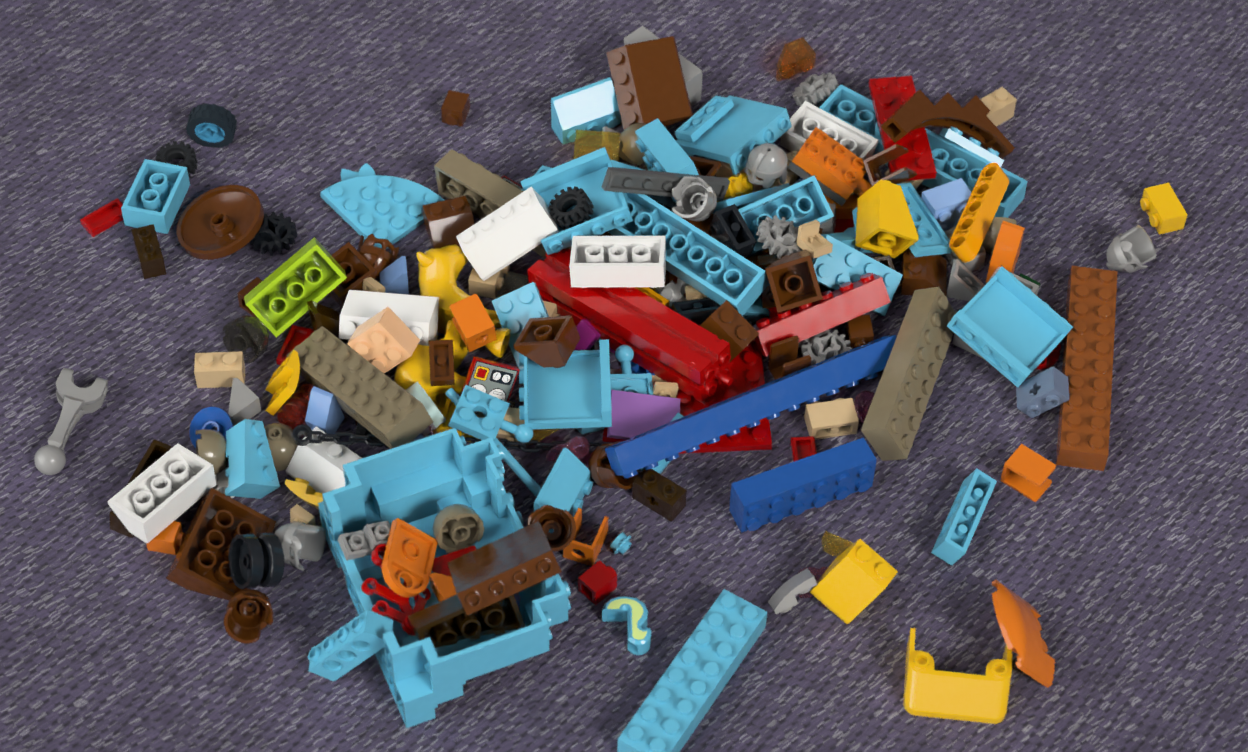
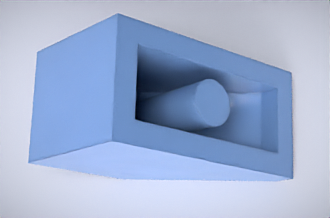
M406 256L399 257L380 272L379 283L385 287L386 293L409 294Z
M313 386L305 422L311 430L317 426L327 434H335L345 418L334 394Z

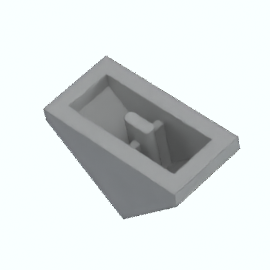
M958 259L953 260L946 297L970 301L985 285Z
M233 378L228 411L233 426H235L244 419H251L261 412L259 397L238 378Z

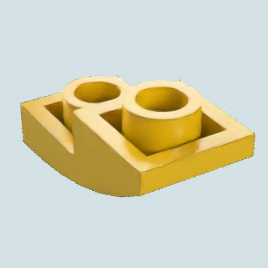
M295 478V481L286 479L285 485L307 504L319 509L318 503L323 501V493L316 492L309 485V482L304 479Z

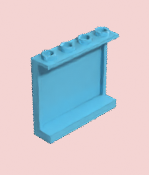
M729 95L727 98L732 99L734 107L714 123L711 128L705 131L698 140L688 142L677 139L676 141L688 156L698 155L729 163L733 175H737L746 167L749 154L755 147L763 143H774L792 127L786 108Z
M605 147L520 181L524 191L532 186L545 200L548 209L551 205V199L555 200L554 195L556 193L560 195L562 194L560 190L564 189L566 192L567 187L573 189L574 186L579 189L582 188L594 206L592 209L594 212L593 215H589L591 217L589 221L585 220L584 223L565 230L557 225L558 233L541 240L548 255L572 246L573 236L602 235L609 230L624 226L633 221L623 192L604 191L601 187L608 167H613ZM576 205L570 207L566 212L571 211Z
M1003 266L964 308L953 316L947 325L951 331L1016 387H1019L1073 328L1065 318L1056 313L1046 302L1036 296L1030 288L1022 284Z
M599 340L600 350L573 351L566 365L560 368H543L519 353V366H524V370H519V383L524 384V387L519 388V400L524 402V406H519L520 420H524L525 425L530 426L533 430L612 427L609 340Z

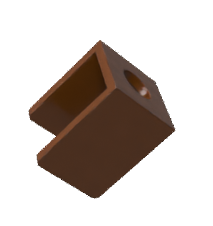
M895 144L863 160L872 186L880 180H888L893 184H900L917 175L916 171L905 167L883 178L879 169L880 166L908 153V148Z
M797 335L770 346L768 369L775 380L811 366L810 355L797 359L799 337Z

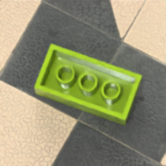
M314 237L245 295V304L277 338L309 310L308 301L312 300L318 303L342 283L347 276L345 270Z

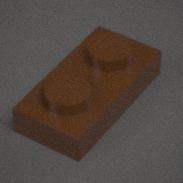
M453 340L429 341L431 386L455 385Z

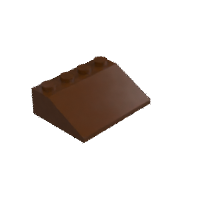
M674 36L624 45L606 52L624 130L634 123L648 124L657 118L664 127H667L693 116Z
M211 488L201 499L166 579L190 591L230 600L237 592L246 590L239 589L231 577L229 549L233 538L238 534L256 535L257 533H272L276 521Z

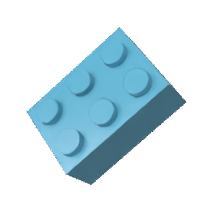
M145 159L121 207L125 226L140 228L154 224L156 232L168 234L190 187L187 167Z

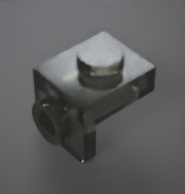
M507 271L504 284L498 291L496 299L527 285L528 277Z

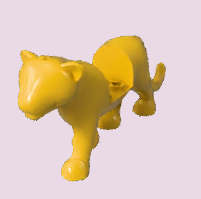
M456 244L442 248H431L424 253L420 251L416 253L419 262L418 282L421 295L439 297L438 333L445 335L444 339L441 338L440 340H453L455 385L431 386L429 346L420 344L417 345L411 357L397 365L394 382L404 390L418 381L441 413H443L446 400L449 399L445 395L446 391L453 388L457 394H461L466 377L455 372L466 357L468 349L452 321L454 316L449 307L470 296L461 290L456 283L459 273L468 262L461 247ZM486 309L495 329H497L495 330L497 340L484 346L493 355L501 358L508 347L511 330L502 328L496 311ZM463 432L464 437H473Z

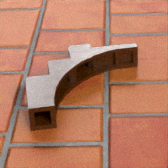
M919 89L880 126L894 143L908 132L918 128L944 127L950 129L952 126L962 131L963 134L981 142L986 149L989 147L999 152L998 157L1001 159L1015 149L986 116L990 110L977 95L960 106L950 93L947 92L933 104Z

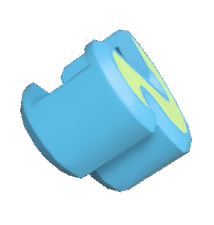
M618 596L607 601L602 609V621H627L628 651L634 655L647 653L651 645V629L647 627L648 610L645 604L637 598Z

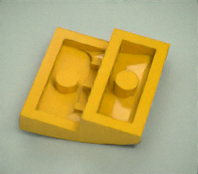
M295 350L275 370L265 389L273 394L265 410L273 416L295 392L298 385L300 361L298 352Z

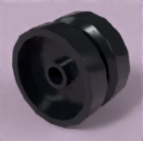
M275 533L238 534L233 538L229 549V569L233 582L239 589H251L257 586L276 587L280 583L284 572V552L282 544Z

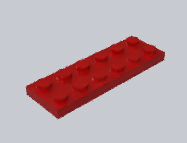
M912 76L869 79L868 85L884 150L898 144L908 148L909 151L887 163L889 173L892 174L906 167L917 173L916 176L906 181L936 178L937 172L925 127L908 132L896 143L880 127L910 96L916 93Z

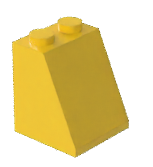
M880 180L858 198L855 246L896 258L918 241L919 236L900 185L893 184L888 180Z
M858 539L834 559L810 593L844 623L849 624L888 586L898 571L864 541Z

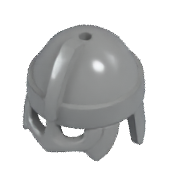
M763 143L755 147L749 154L745 168L749 182L762 185L765 189L770 188L776 178H780V183L784 184L787 179V155L783 149L773 143Z
M684 176L677 186L672 189V195L677 201V206L672 207V211L681 218L691 221H703L709 218L716 208L717 197L714 189L700 177Z
M1140 225L1113 238L1107 249L1106 257L1108 262L1106 266L1109 270L1133 273L1147 268L1148 266L1143 264L1156 258L1154 245Z
M293 521L292 523L282 525L276 530L275 534L278 536L284 552V563L304 571L298 559L319 561L321 559L326 543V530L324 527Z

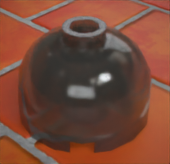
M249 315L234 318L223 327V331L225 330L223 343L228 352L243 351V357L247 359L244 363L248 364L256 361L268 348L270 341L269 333L266 326L256 317ZM251 347L252 351L247 353L246 350Z

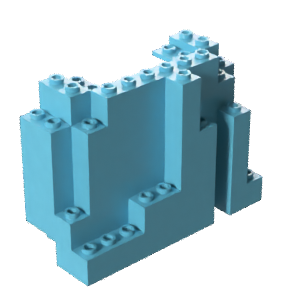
M452 428L343 465L345 486L323 493V501L319 502L318 506L321 527H324L326 530V540L338 568L342 567L346 587L358 616L367 609L372 611L373 605L379 600L386 601L389 607L401 611L398 604L375 593L372 595L363 593L361 585L367 578H374L379 584L387 588L389 586L384 580L381 567L372 562L371 554L346 561L338 542L340 534L361 531L367 524L389 521L391 526L392 521L399 518L434 538L433 523L435 517L442 509L452 504H463L471 507L483 521L484 533L480 542L476 540L472 544V546H476V549L523 528L524 521L520 511H515L513 507L515 506L513 496L510 492H506L502 481H504L503 474L505 473L504 465L501 461L504 459L503 450L500 445L496 446L492 437L467 445L464 436H459L456 428ZM437 544L434 558L448 554ZM557 574L520 591L519 610L526 627L519 630H507L504 634L495 635L493 633L480 636V639L471 641L470 639L457 641V644L434 648L430 637L418 641L416 636H411L403 630L401 623L393 620L392 631L383 634L384 648L376 652L375 655L406 728L436 718L435 708L438 707V704L463 696V685L466 684L467 680L548 652L549 640H552L549 627L567 621L568 610L571 609L568 599L571 591L567 581L562 582L560 575ZM400 577V582L403 585L404 579ZM430 579L426 588L429 589L431 597L426 602L424 609L439 603L430 588ZM367 584L370 589H373L370 584ZM419 593L422 598H425L424 594ZM409 597L408 601L413 609L416 601L414 597ZM378 606V609L384 612L383 608Z

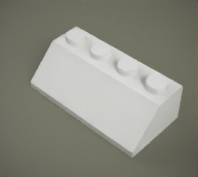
M807 101L790 118L792 127L781 136L782 147L790 151H799L809 135L817 127L863 160L873 155L879 141Z
M531 186L456 237L463 253L480 278L485 281L540 245L542 239L558 233L559 230L549 213L550 211L545 200Z
M573 236L569 265L571 287H665L666 236Z
M362 290L348 291L340 314L339 339H350L358 326L386 307H389L420 339L418 344L429 346V341L437 340L439 297Z
M317 426L312 430V431H320V432H322L323 434H327V433H325L324 431H322L320 428H318ZM312 434V440H318V435ZM323 441L318 444L309 443L306 446L298 445L286 469V473L294 479L300 478L308 481L309 485L316 492L326 493L344 487L343 465L362 458L346 446L336 444L335 442Z
M177 443L108 501V505L131 534L148 544L211 488L217 485L214 467L208 461Z

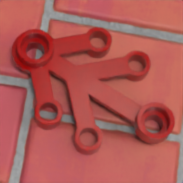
M379 544L371 553L372 562L380 566L381 569L383 559L379 555L382 558L384 557L386 544ZM367 578L361 585L363 593L366 595L375 593L398 604L401 611L389 607L386 601L379 600L373 605L372 611L401 623L403 630L407 634L416 636L408 616L424 609L426 602L431 597L429 589L426 588L421 592L425 598H422L420 594L414 596L416 602L412 609L408 601L409 597H402L391 589L379 584L376 579ZM404 580L403 586L407 587V584ZM367 584H370L373 589H370ZM378 606L382 607L384 612L380 611Z

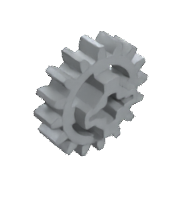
M824 72L820 76L813 74L807 80L800 83V87H796L792 94L797 105L801 106L805 101L810 104L819 105L839 85L835 75L831 74V72L827 74Z
M776 215L772 219L768 216L765 220H762L756 235L760 236L758 242L764 243L762 248H768L770 255L777 254V258L780 259L781 256L803 251L797 246L799 227H794L793 221L786 222L785 217L779 220Z
M828 329L825 332L803 340L801 354H803V357L810 355L811 365L851 350L850 340H845V334L837 335L838 330L835 329L831 333Z

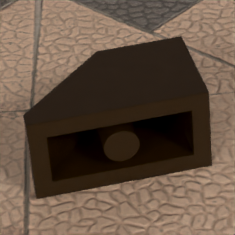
M312 300L308 301L307 305L313 332L323 326L339 338L340 315L338 312ZM340 339L344 343L348 342V339Z

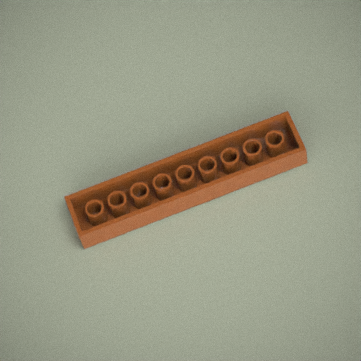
M1080 266L1071 267L1067 287L1065 319L1073 328L1064 338L1062 373L1068 377L1070 400L1060 404L1056 465L1104 471L1109 454L1118 271Z

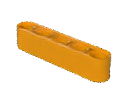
M989 163L982 169L949 241V247L964 263L970 262L977 256L1010 182L997 163Z

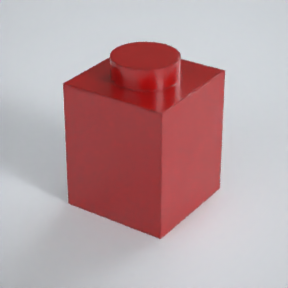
M600 560L578 577V591L595 606L617 588V573L611 566H606Z

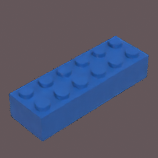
M863 437L731 483L729 511L741 533L748 530L755 531L762 525L770 522L777 523L784 517L800 515L807 509L822 507L827 502L835 499L842 500L858 491H867L873 486L877 459Z

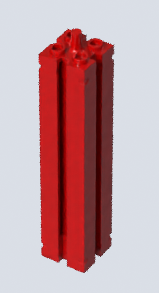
M562 249L550 255L545 253V260L539 259L527 270L529 283H536L543 301L557 304V314L560 316L572 315L576 326L582 319H587L601 335V340H609V348L616 351L621 345L630 346L634 351V357L631 361L654 373L666 382L678 383L679 390L689 396H694V399L702 403L708 396L710 397L715 393L716 384L724 383L730 386L733 383L729 342L719 339L717 335L634 287H571L569 268L571 250Z

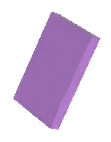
M611 390L612 427H608L607 437L628 440L631 437L671 422L676 414L680 413V399Z

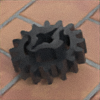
M272 212L271 216H267L264 213L262 225L249 244L253 245L255 251L261 249L262 255L267 251L270 252V256H273L275 251L282 254V249L289 251L290 244L295 245V238H297L296 224L291 222L290 216L284 218L283 213H280L278 216H275V212Z

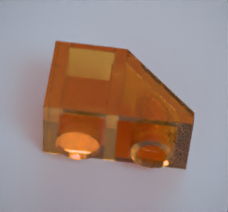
M803 37L784 44L777 63L776 80L778 82L790 79L799 73L808 72L815 67L816 53Z

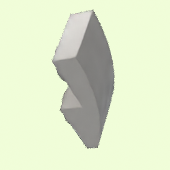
M389 521L367 524L361 531L340 534L338 542L346 561L370 555L379 544L387 545L391 528Z
M808 568L786 581L770 598L768 603L775 614L790 611L793 606L798 604L795 595L805 594L817 585L814 576Z

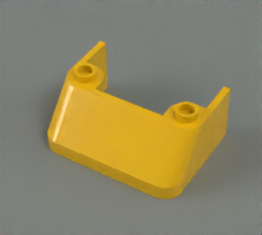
M910 628L906 649L905 710L916 716L991 724L1002 722L1006 716L1012 674V650H1009L1006 645L1003 658L991 660L986 666L985 675L934 670L933 657L925 651L915 650L916 628Z

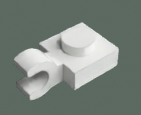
M678 278L677 283L671 281L658 294L669 300V308L672 309V302L686 301L684 295L685 286L690 285Z

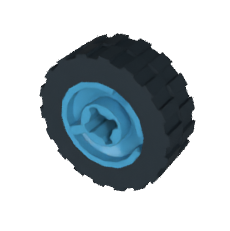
M200 104L192 108V111L189 113L186 125L187 135L195 143L201 144L204 147L223 148L232 143L237 120H235V116L231 114V111L226 110L222 106Z

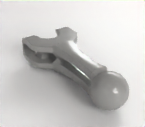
M62 369L56 381L57 401L63 407L61 415L52 435L48 439V445L39 448L34 457L35 466L42 474L55 475L64 468L66 463L64 448L68 438L84 414L93 413L101 408L108 391V380L96 378L91 386L80 388L73 384L74 377L72 374L74 370Z

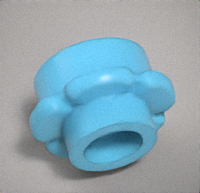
M622 532L610 545L614 550V554L620 552L623 555L631 547L630 535L627 536Z

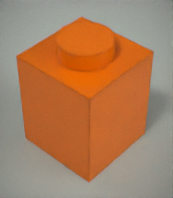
M173 521L148 544L146 543L147 549L177 555L178 549L185 537L181 522Z

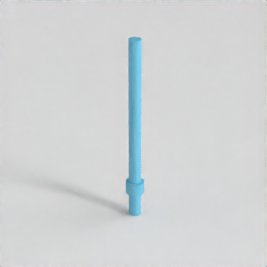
M450 388L446 391L445 395L457 406L460 396L453 388ZM495 438L496 446L500 445L503 450V460L537 497L541 487L503 444Z

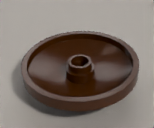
M225 185L211 189L193 200L183 211L177 224L178 241L189 255L198 259L212 260L231 255L247 245L259 231L264 218L263 205L254 191L241 185Z

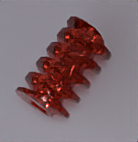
M301 385L300 389L283 406V409L278 412L277 419L279 423L288 425L292 429L298 425H306L305 418L311 390L314 385Z

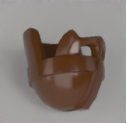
M370 234L365 240L364 236L361 235L357 251L377 271L374 278L376 280L380 279V272L396 261L399 247H394L388 239L375 238L373 234ZM379 243L382 245V248L375 247L374 244Z
M620 441L599 446L593 451L588 461L591 478L602 488L630 489L633 487V481L640 475V470L638 469V474L629 478H624L623 475L615 476L605 448Z
M544 505L528 517V525L537 521L540 522L553 552L566 548L574 539L576 524L573 516L567 510Z
M246 589L239 591L230 598L224 616L225 630L231 638L238 642L248 644L258 641L261 630L267 624L272 625L273 623L270 599L265 593L257 590Z

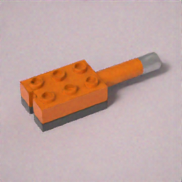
M815 127L787 167L804 180L815 175L822 192L841 206H843L852 193L860 197L872 187L871 183L863 178L867 172L863 159L856 156L817 127Z

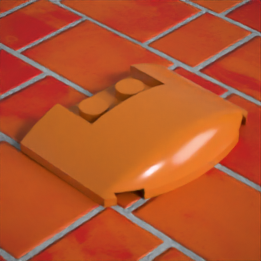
M994 580L992 586L998 590L992 593L995 613L1008 649L1018 654V661L1015 662L1017 668L1043 686L1050 687L1054 677L1055 659L1046 653L1048 652V647L1041 638L1040 630L1042 628L1037 619L1041 615L1030 603L999 581Z

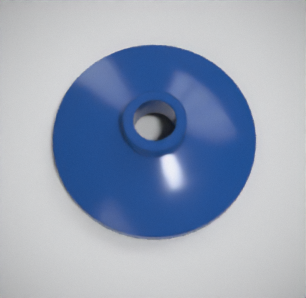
M207 407L200 410L192 419L189 429L193 446L196 448L197 439H201L200 435H196V430L198 429L214 430L217 427V431L226 440V431L234 427L229 414L218 407Z

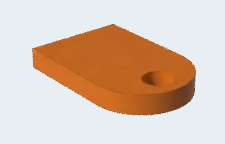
M396 518L391 524L382 562V574L385 582L393 592L402 597H414L428 586L429 574L432 571L438 543L435 538L399 518ZM400 577L405 580L407 587L401 584Z

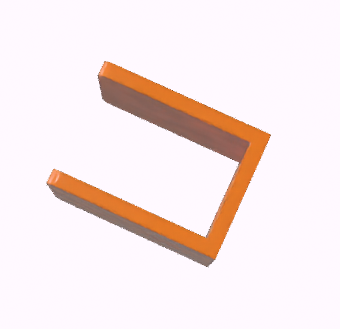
M473 294L449 306L454 316L452 321L469 352L497 340L495 326L477 294Z
M1021 444L1004 463L1000 481L1030 500L1037 502L1052 484V480L1048 477L1056 469V464Z
M578 508L574 516L576 524L575 536L572 542L563 549V557L593 566L608 534L609 517H604L592 546L575 541L582 525V508ZM573 549L580 550L585 555H578L573 551Z

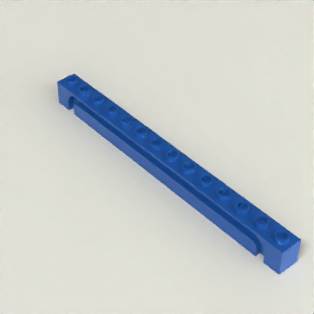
M896 335L883 336L868 344L858 346L631 437L626 441L606 447L605 451L615 476L623 475L624 478H629L637 475V470L643 467L645 470L657 467L660 460L671 461L678 458V453L686 451V453L696 451L700 449L699 445L706 442L709 445L720 441L719 436L738 434L741 427H755L761 424V419L767 418V420H771L781 416L780 412L783 410L790 412L799 409L800 403L805 401L806 404L820 400L819 396L822 394H826V396L839 392V388L844 385L845 388H849L859 384V379L869 380L878 376L877 372L884 371L896 340Z

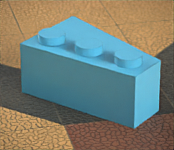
M244 419L227 430L226 457L229 458V468L225 470V476L229 477L228 487L225 489V495L261 499L279 488L280 484L263 421Z

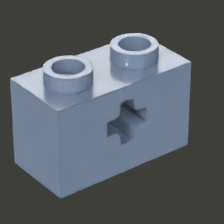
M1051 367L1024 381L1019 387H1016L1017 409L1034 418L1070 400L1068 377L1055 367Z

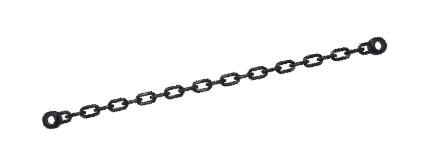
M298 425L293 430V441L299 446H306L309 443L318 444L323 441L335 442L341 445H352L354 443H366L370 446L385 445L382 441L371 442V437H376L372 433L367 435H354L350 432L323 434L320 431H312L307 425ZM312 434L318 435V440H312ZM300 435H304V436H306L307 438L304 439V440H301V439H299L298 437H299ZM340 436H350L349 441H339L341 439ZM464 437L466 441H474L473 443L481 441L473 437ZM498 439L500 442H505L504 447L507 450L521 449L523 452L546 450L553 453H561L562 450H556L557 445H566L565 448L571 452H582L591 455L593 451H587V446H597L596 449L601 446L600 443L593 442L571 444L567 441L540 443L537 440H530L527 443L535 444V449H527L525 443Z

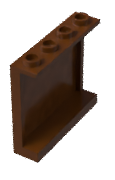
M539 521L447 563L456 593L467 616L562 572Z

